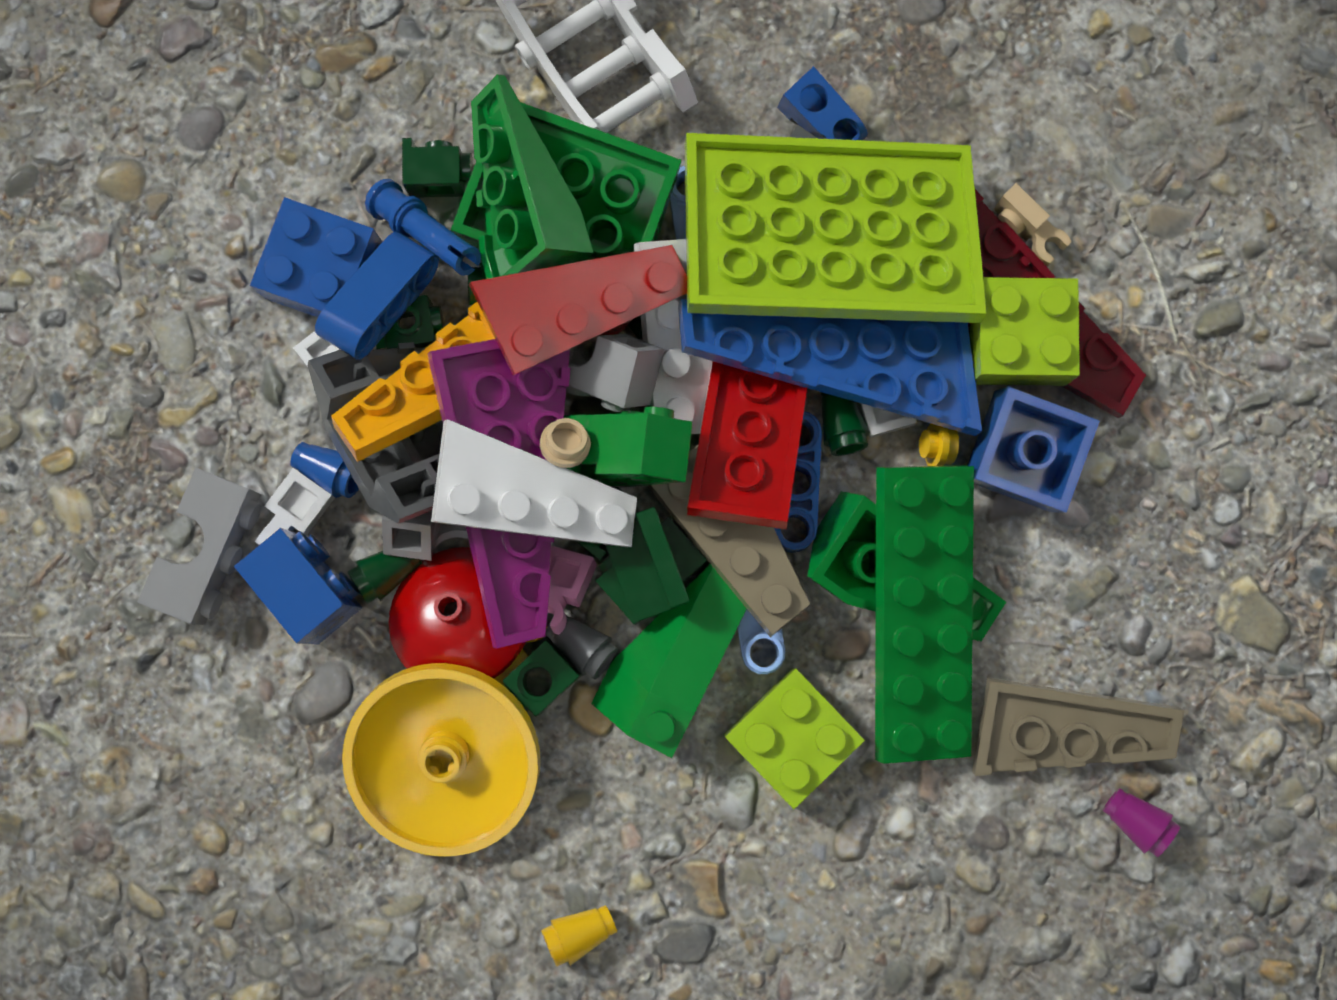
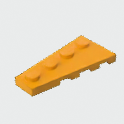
M478 302L468 308V315L459 323L453 325L450 322L437 332L436 341L418 354L413 351L400 361L401 368L386 380L382 378L377 379L331 415L335 430L357 462L442 420L427 353L434 350L495 339Z

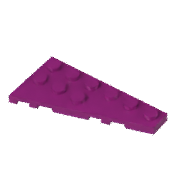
M496 339L434 350L427 353L442 422L448 419L545 459L540 450V438L543 430L550 423L564 418L566 387H569L571 368H568L570 349L514 376ZM466 527L493 648H501L545 637L551 576L549 575L551 545L554 543L555 538Z

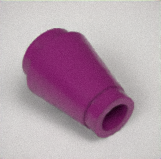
M1118 788L1102 809L1144 854L1149 851L1157 858L1168 848L1181 827L1171 820L1173 814L1130 793H1126L1121 788Z

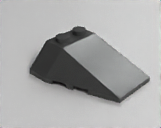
M414 342L398 343V347L395 349H373L361 360H356L342 350L308 360V369L325 430L369 507L398 524L432 511L443 430L442 420L357 462L335 430L331 415L377 379L382 378L386 380L401 368L400 361L413 351L419 354L427 347L415 348Z

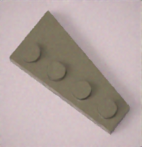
M697 445L689 451L686 482L648 485V488L771 638L810 606V602L774 528L687 515L698 449Z
M987 678L972 773L974 776L992 775V772L1015 770L1016 772L1037 771V768L1065 766L1066 768L1083 767L1090 763L1112 762L1117 764L1173 759L1177 757L1184 710L1177 706Z

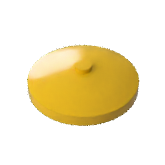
M431 663L407 668L395 673L376 686L354 713L345 734L342 753L343 773L348 792L356 808L369 825L380 835L402 848L424 855L439 857L473 853L494 844L507 835L518 824L531 803L537 787L541 763L540 747L534 725L518 699L505 686L492 677L469 667L447 663Z

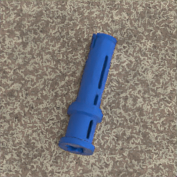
M382 179L376 182L368 191L365 199L367 212L373 218L389 222V227L393 232L397 231L408 238L412 237L451 266L459 275H469L475 270L463 261L464 257H467L477 266L479 265L481 253L478 248L470 245L436 221L432 216L428 215L425 203L415 196H406L403 193L402 187L396 181Z

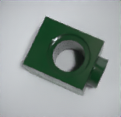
M545 640L503 682L509 687V691L518 699L526 712L531 711L537 717L572 686L581 675L550 641ZM537 667L546 669L552 678V686L548 693L543 696L531 693L526 683L530 671Z

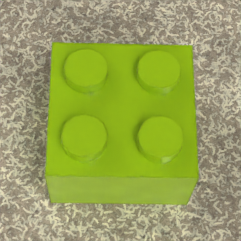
M983 277L987 314L982 323H970V345L976 385L1066 386L1080 376L1078 279Z
M792 668L723 734L793 810L865 741L796 668Z

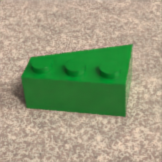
M645 407L644 412L622 411V414L565 415L564 418L576 420L583 425L591 442L587 458L581 464L567 469L610 487L616 486L618 488L686 482L693 422L674 418V410L663 407Z

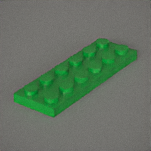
M974 466L876 467L875 760L883 764L972 757Z

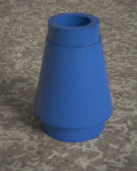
M301 442L295 448L290 461L292 468L298 470L335 498L341 496L351 498L357 493L359 488L337 450L313 444L310 445L305 442Z

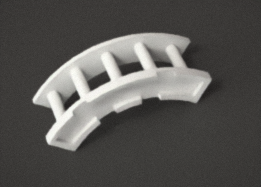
M495 0L520 41L515 45V49L521 60L529 70L536 66L572 121L608 133L660 98L663 101L670 98L682 112L698 103L686 69L665 46L654 29L645 33L632 12L637 10L634 0H593L536 38L517 6L527 0ZM604 17L606 20L613 18L626 37L621 41L623 46L567 82H564L546 54ZM631 62L635 65L643 62L652 74L649 77L650 83L596 118L592 119L576 99Z

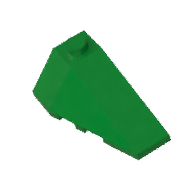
M497 74L471 101L474 159L483 165V190L476 191L477 207L485 208L486 235L479 236V251L486 279L585 261L593 254L581 209L506 76Z

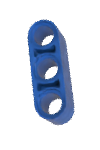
M397 231L391 233L323 308L315 324L316 335L356 360L363 359L431 282L439 265V257Z
M806 411L803 414L802 425L810 431L811 442L806 446L798 448L795 470L806 475L809 481V488L803 494L791 495L788 518H798L805 524L807 530L806 538L798 543L789 542L783 537L781 529L774 528L785 552L789 553L800 552L807 548L815 539L818 526L822 430L818 419Z

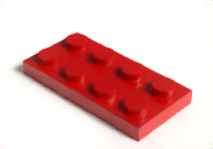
M713 361L687 515L787 529L807 388Z

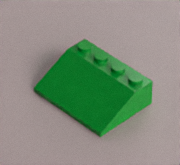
M520 102L581 209L593 254L585 261L634 252V244L657 241L682 160ZM477 161L451 231L470 245L479 248V236L486 235L485 208L477 207L476 191L483 190V165Z

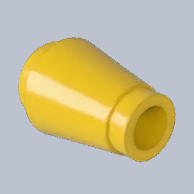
M606 905L598 909L594 908L550 920L551 925L541 930L556 967L566 962L571 966L608 939L609 936L617 933V928Z

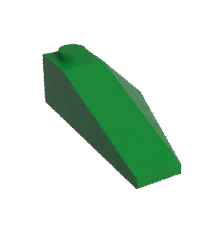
M841 491L817 527L807 577L843 603L876 612V504L864 495ZM974 577L973 640L982 642L1005 606L1006 601Z
M711 564L685 588L689 603L660 613L611 662L591 703L627 736L670 758L673 757L747 610Z

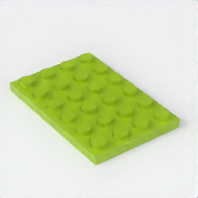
M686 133L687 313L982 323L987 312L971 145Z

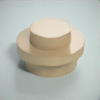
M569 418L558 419L550 423L543 430L540 438V450L545 459L551 464L562 468H571L581 464L587 458L591 446L590 437L583 425Z

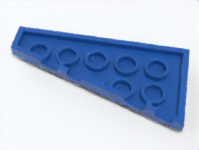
M681 299L678 304L682 353L973 436L982 431L968 323L687 313V299Z

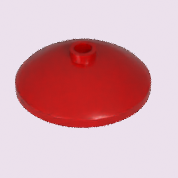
M471 547L443 550L433 554L431 561H421L422 564L398 586L389 611L390 640L401 663L406 668L431 663L456 664L480 671L493 679L502 674L518 657L525 642L493 648ZM451 602H457L455 613L450 616H444L446 605Z

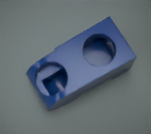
M814 66L783 94L777 106L789 120L793 119L799 126L818 139L864 140L868 136L867 129L858 115Z

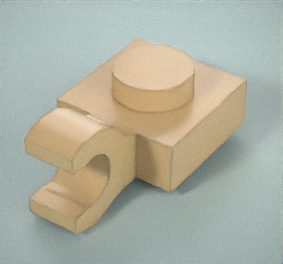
M1017 183L1002 196L994 208L999 214L998 219L1001 222H1006L1017 235L1020 234L1026 241L1032 240V251L1047 267L1054 258L1046 251L1045 243L1054 242L1063 251L1071 243L1067 233L1054 227L1047 220L1050 215Z

